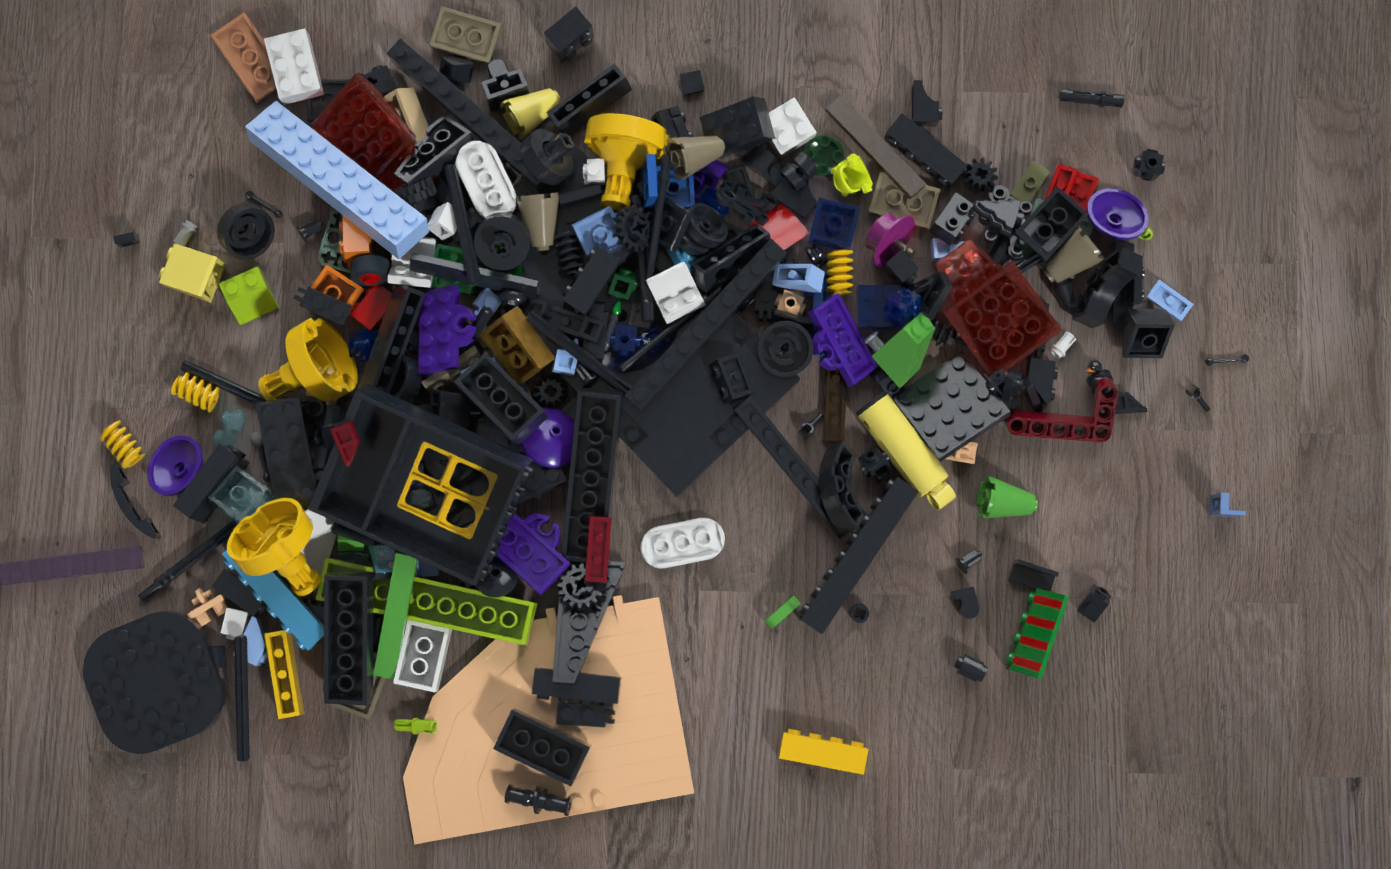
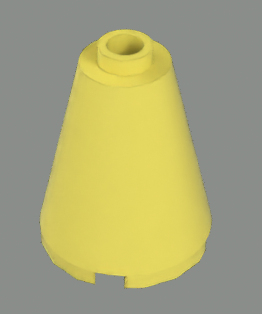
M548 88L504 100L500 103V108H505L506 113L502 115L514 135L518 133L520 135L518 139H523L548 117L547 113L559 105L561 99L556 90L553 91Z

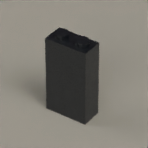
M219 443L173 506L188 518L205 524L250 462L245 459L246 454L230 444L225 446Z

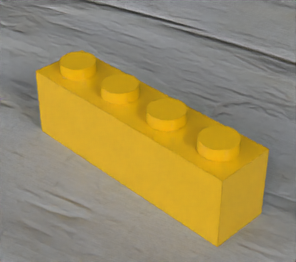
M285 630L265 633L278 719L303 715L304 708L291 633L288 634Z
M788 729V732H783L778 755L780 759L864 775L869 750L864 747V743L851 741V745L845 744L843 739L836 737L824 740L821 739L822 735L809 733V736L800 735L801 731Z

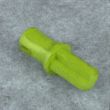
M415 717L413 720L396 719L394 722V729L396 731H409L415 735L418 733L435 734L437 731L436 720H422Z

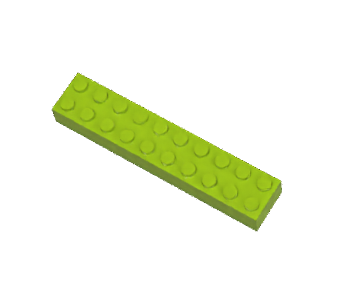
M325 558L316 600L324 601V575L328 572H372L371 567ZM373 575L374 613L385 614L391 578L375 580ZM415 577L407 620L528 645L537 603L506 596L488 597L478 590Z

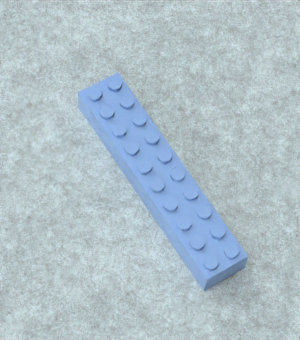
M277 101L273 102L245 126L249 141L396 258L400 259L429 233L426 217Z

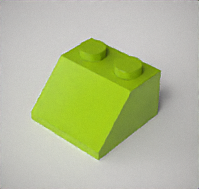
M258 266L219 283L226 302L240 325L279 309L264 272Z

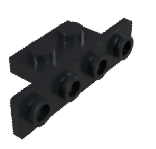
M1115 242L1113 244V252L1122 247L1134 252L1135 245L1133 243ZM1143 261L1140 276L1128 282L1112 303V326H1121L1127 309H1133L1134 305L1142 303L1144 298L1142 279L1145 275Z

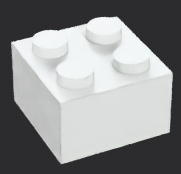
M795 97L769 112L775 139L768 142L779 159H782L816 137L817 132Z

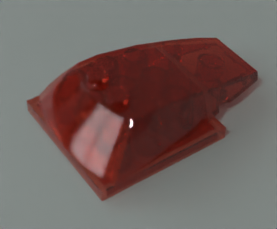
M358 72L354 74L309 127L396 194L395 189L405 183L395 177L394 173L408 155H412L415 151L417 143L415 138L417 136L404 123L384 95ZM432 175L431 178L434 183L436 180L434 175Z
M968 239L935 263L938 272L947 273L953 285L951 293L948 295L951 306L945 309L943 313L989 377L997 370L1007 371L1062 331L1013 261L1003 267L992 260L971 239Z

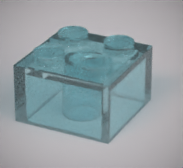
M237 465L208 497L214 507L237 524L244 517L255 513L258 507L274 499L267 487Z

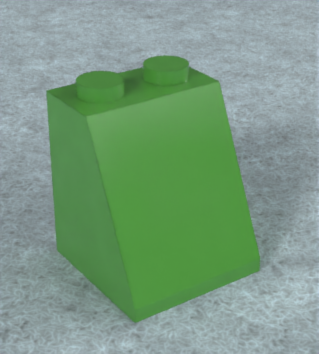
M921 312L871 356L899 388L920 369L935 327Z

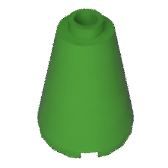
M985 476L986 481H981L979 485L976 505H980V511H976L977 515L981 518L1031 515L1033 511L1037 510L1038 500L1030 492L992 476Z

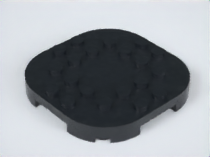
M178 611L152 613L103 633L89 647L83 664L84 682L104 734L110 742L121 750L134 754L154 752L206 731L219 719L223 705L226 703V684L224 678L221 679L207 643L208 635L194 618L191 619L189 616Z

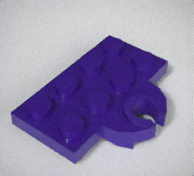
M455 284L422 291L426 295L419 313L418 373L428 375L458 369L459 348L467 346L474 341L472 337L476 327L467 325L463 328V323L467 319L477 320L474 311L459 305L460 287Z
M839 293L832 295L808 312L818 330L812 341L813 354L816 355L822 351L825 353V358L818 361L820 366L832 371L839 369L848 387L855 385L878 367L876 361L871 357L872 354Z
M536 513L528 516L525 520H521L515 514L507 523L510 527L506 536L499 543L501 548L497 557L542 596L570 566V562L556 551L561 537L557 523H554L549 533H543L540 531L541 526L549 523V516Z

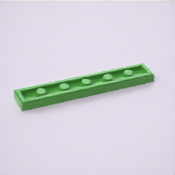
M397 551L395 554L373 674L392 680L395 677L418 562L417 559L400 551Z

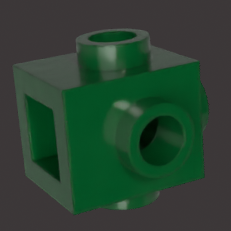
M626 266L618 267L607 283L608 294L629 300L630 294L635 292L638 280H635V272Z

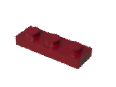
M590 516L585 581L607 583L612 518Z

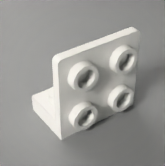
M423 237L400 259L392 254V267L388 274V283L430 288L434 276L410 271V257L412 253L434 257L436 239Z
M681 262L646 280L667 324L705 306V302L685 262Z

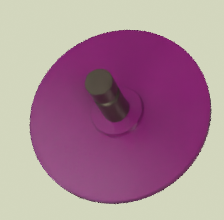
M886 213L872 225L866 236L865 246L874 251L873 260L875 265L884 267L901 250L909 258L914 256L915 251L907 246L915 227V221L911 216H903L897 219L892 213Z

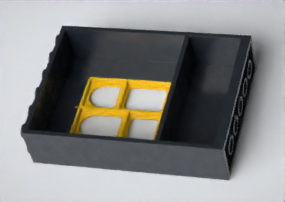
M368 384L355 391L342 424L349 421L353 422L360 438V444L351 465L346 467L338 447L334 443L308 510L474 586L480 580L484 581L486 575H489L493 567V563L490 562L497 556L501 548L499 543L506 536L510 527L507 523L514 517L518 508L515 503L518 502L519 498H522L526 487L523 484L526 483L527 479H530L534 471V467L531 466L534 459ZM426 448L444 454L449 459L442 478L439 480L418 470ZM457 463L466 464L487 476L489 488L485 494L473 496L450 485V479ZM413 480H418L444 492L445 498L438 515H431L405 502ZM454 499L468 503L475 510L476 518L471 526L462 528L446 520Z

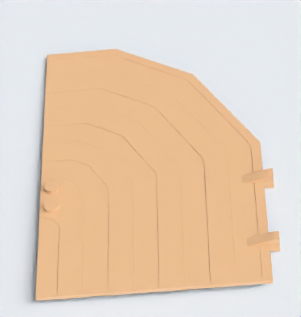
M622 595L614 596V605L608 606L580 671L581 673L622 677L619 703L614 704L613 707H607V710H615V715L606 716V718L615 719V724L606 723V727L556 724L557 705L560 702L558 697L550 696L549 700L537 699V695L532 694L535 668H554L558 618L556 608L546 609L547 618L533 621L528 645L495 639L432 697L424 720H436L437 731L435 734L419 733L403 776L414 844L567 817L564 816V813L550 812L544 809L539 814H535L531 806L526 807L512 802L506 804L504 801L505 793L509 784L515 788L530 789L532 791H535L536 786H539L540 793L546 788L547 794H554L563 798L572 797L569 816L694 793L659 597L623 603ZM571 699V702L565 703H579V700ZM592 701V704L601 705V702ZM513 708L592 745L572 786L564 784L493 749Z

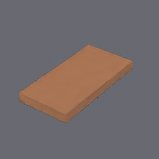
M245 12L210 35L257 104L277 91L265 41Z

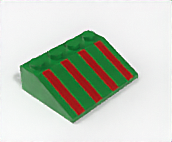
M1038 588L1028 593L1026 599L1028 607L1026 612H1022L1019 624H1022L1020 631L1016 632L1013 637L1012 644H1015L1013 652H1009L1005 664L1008 665V670L1030 678L1042 679L1069 596Z

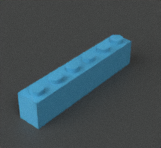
M227 550L222 553L226 558L223 560L224 563L231 570L236 569L240 574L238 576L239 580L245 586L249 584L254 590L252 594L260 602L263 600L268 605L266 610L274 618L278 617L282 621L280 625L288 634L292 632L297 638L295 640L296 644L302 650L305 648L312 650L324 639L323 623L276 571L259 576L247 575L236 565Z

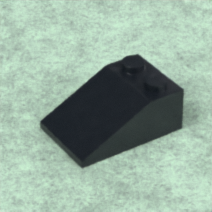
M1057 186L1017 229L1015 234L1041 258L1047 261L1089 214Z

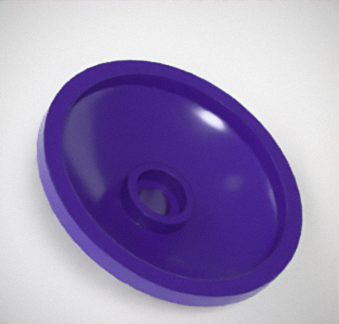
M1113 188L1102 189L1094 193L1087 203L1086 212L1089 214V221L1094 228L1109 238L1132 240L1142 235L1148 226L1149 216L1145 206L1138 198L1126 191Z
M544 407L542 409L548 418L521 443V446L526 455L534 459L535 463L548 468H560L571 463L575 421L559 409Z
M178 435L167 439L155 450L147 470L148 482L155 492L163 496H176L183 493L203 465V452L198 442L191 437Z

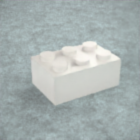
M305 28L264 39L278 97L283 105L324 95L310 35Z
M407 620L393 683L438 692L452 629Z

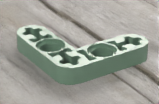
M334 209L327 223L318 253V260L324 267L327 264L336 271L351 274V270L343 267V256L340 253L339 242L342 241V234L340 235L339 229L331 228L332 225L337 227L338 220L335 216L340 215V212ZM333 232H337L340 235L337 243L329 242V235ZM330 253L333 258L338 259V255H341L338 260V267L335 266L337 264L335 261L329 260L326 263L323 256H327Z

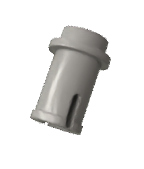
M188 220L185 223L182 222L183 226L173 240L178 245L186 247L193 233L197 232L196 228L198 227Z

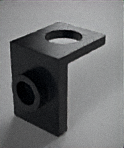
M878 364V367L869 375L879 384L883 392L886 391L892 399L893 396L904 390L905 387L903 385L899 388L886 372L882 375H876L882 369Z

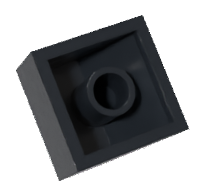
M1127 309L1121 325L1122 356L1124 358H1163L1175 326L1166 309Z

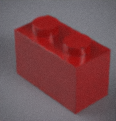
M382 285L369 286L365 291L366 296L362 301L359 300L354 304L353 312L350 314L373 333L382 323L392 295Z

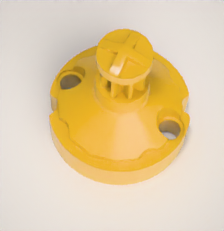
M599 114L588 120L584 143L588 144V149L598 158L604 159L605 164H607L605 175L607 182L605 193L601 198V205L603 207L610 206L612 210L619 211L622 210V207L630 206L631 185L634 183L636 171L642 168L646 155L655 154L656 163L662 161L664 145L668 144L666 140L669 139V135L666 134L664 127L650 120L626 114Z
M309 318L290 329L287 333L285 344L288 362L283 364L279 370L272 374H266L258 380L259 390L267 401L280 399L291 391L296 392L303 387L319 400L327 401L331 399L335 401L355 389L358 374L352 352L340 333L332 325L320 318L315 321Z
M280 498L261 505L251 516L244 517L231 533L227 543V552L243 573L259 576L277 570L281 576L287 578L292 585L293 592L298 596H305L318 587L321 581L320 575L317 571L310 568L306 563L304 554L301 552L311 537L313 522L296 500Z

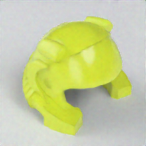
M851 154L846 160L831 169L836 189L842 192V196L847 197L849 193L854 194L860 190H863L864 194L872 191V180L859 155Z

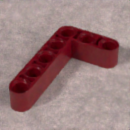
M1101 378L1095 386L1091 416L1013 410L1011 415L1005 419L1007 429L1012 435L1106 442L1112 435L1118 391L1113 380ZM1111 387L1108 393H1102L1104 388ZM1103 407H1107V408H1108V410H1107L1106 412H1104V413H1099V410H1100L1101 408H1103ZM1014 420L1021 421L1017 426L1011 425ZM1035 422L1042 423L1039 427H1032ZM1056 424H1063L1060 429L1053 428ZM1079 425L1084 426L1080 431L1074 430ZM1099 427H1105L1103 432H1096Z

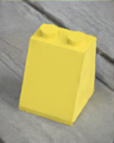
M174 243L173 248L168 250L166 266L159 273V283L211 303L226 264L215 256Z

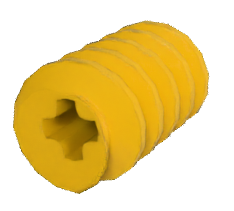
M834 250L827 254V259L831 260L827 262V267L831 268L826 271V274L830 276L826 282L831 285L826 288L827 292L832 294L839 293V295L853 293L847 291V288L853 287L852 283L847 282V280L853 278V275L847 274L848 271L853 270V267L847 266V263L853 262L852 258L847 257V255L853 253V250Z
M188 372L183 377L179 375L172 385L171 394H177L178 398H185V401L189 403L193 401V405H200V408L203 410L208 408L210 413L218 401L220 388L216 387L214 391H211L212 384L209 383L204 387V380L197 384L196 376L188 380Z
M119 420L105 428L101 433L100 439L102 442H107L106 447L108 449L112 448L111 454L117 455L116 460L122 462L121 466L125 469L135 465L146 454L139 455L142 447L134 448L137 441H128L132 434H123L127 428L119 429L118 426L121 424Z

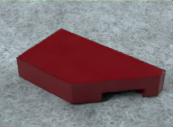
M352 421L330 429L346 467L351 465L360 444V438Z

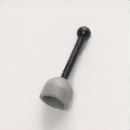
M261 431L249 433L252 444L259 448L264 471L263 480L269 482L270 475L266 465Z

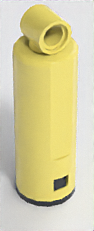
M886 391L855 413L880 448L889 456L892 464L905 481L919 491L917 497H922L926 494L928 502L937 511L956 498L954 490L944 481L949 476L947 471Z

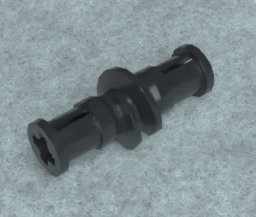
M509 784L504 800L506 804L512 802L526 807L531 806L535 814H539L544 809L550 812L564 813V816H569L572 806V797L563 798L554 794H547L546 788L540 793L539 786H536L535 791H532L530 789L515 788Z

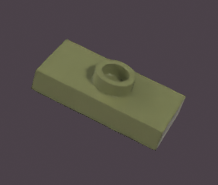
M1032 160L1010 193V196L1021 202H1030L1050 171Z

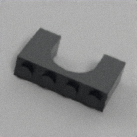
M224 569L211 586L252 616L262 615L268 607L263 600L260 602L252 594L254 590L249 584L245 586L238 576L229 569Z

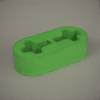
M792 596L769 616L764 623L770 630L773 629L801 604L795 596Z

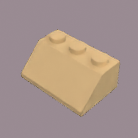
M398 88L369 105L391 164L403 161L408 155H412L416 149V143L423 140L426 136L425 131L428 128L414 88Z

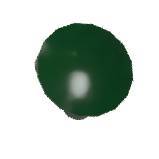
M826 134L811 139L803 151L818 168L819 173L816 176L820 177L833 175L831 174V169L844 161L845 157L841 144Z

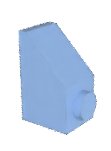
M779 264L775 268L772 284L800 292H821L825 272L813 264Z
M252 616L243 634L247 636L248 663L261 666L262 663L265 664L268 660L265 630L261 619L257 616Z

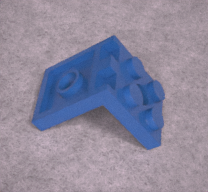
M647 154L641 168L643 177L642 193L644 194L643 210H655L658 197L659 181L657 180V175L661 166H656L655 154ZM670 168L669 172L674 174L672 168ZM693 174L682 180H677L670 175V182H667V184L675 183L678 191L671 193L666 188L665 197L670 198L683 208L689 209L695 204Z

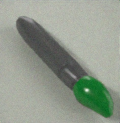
M619 300L611 308V316L607 325L605 351L611 345L618 316L621 313V302Z

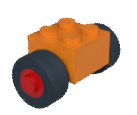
M342 215L343 222H339L340 235L342 234V241L339 242L340 253L343 256V262L347 263L349 270H351L352 281L363 286H376L386 283L390 272L389 261L382 256L374 255V239Z

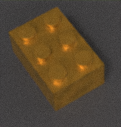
M518 306L502 315L480 334V337L503 369L518 385L524 383L556 359L533 326L526 321L525 315Z

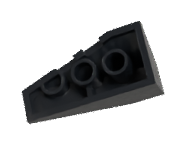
M444 114L425 131L426 136L422 141L416 143L415 151L412 155H408L394 173L395 177L409 186L444 171L446 165H456V157L461 147L468 142L475 141L472 132Z

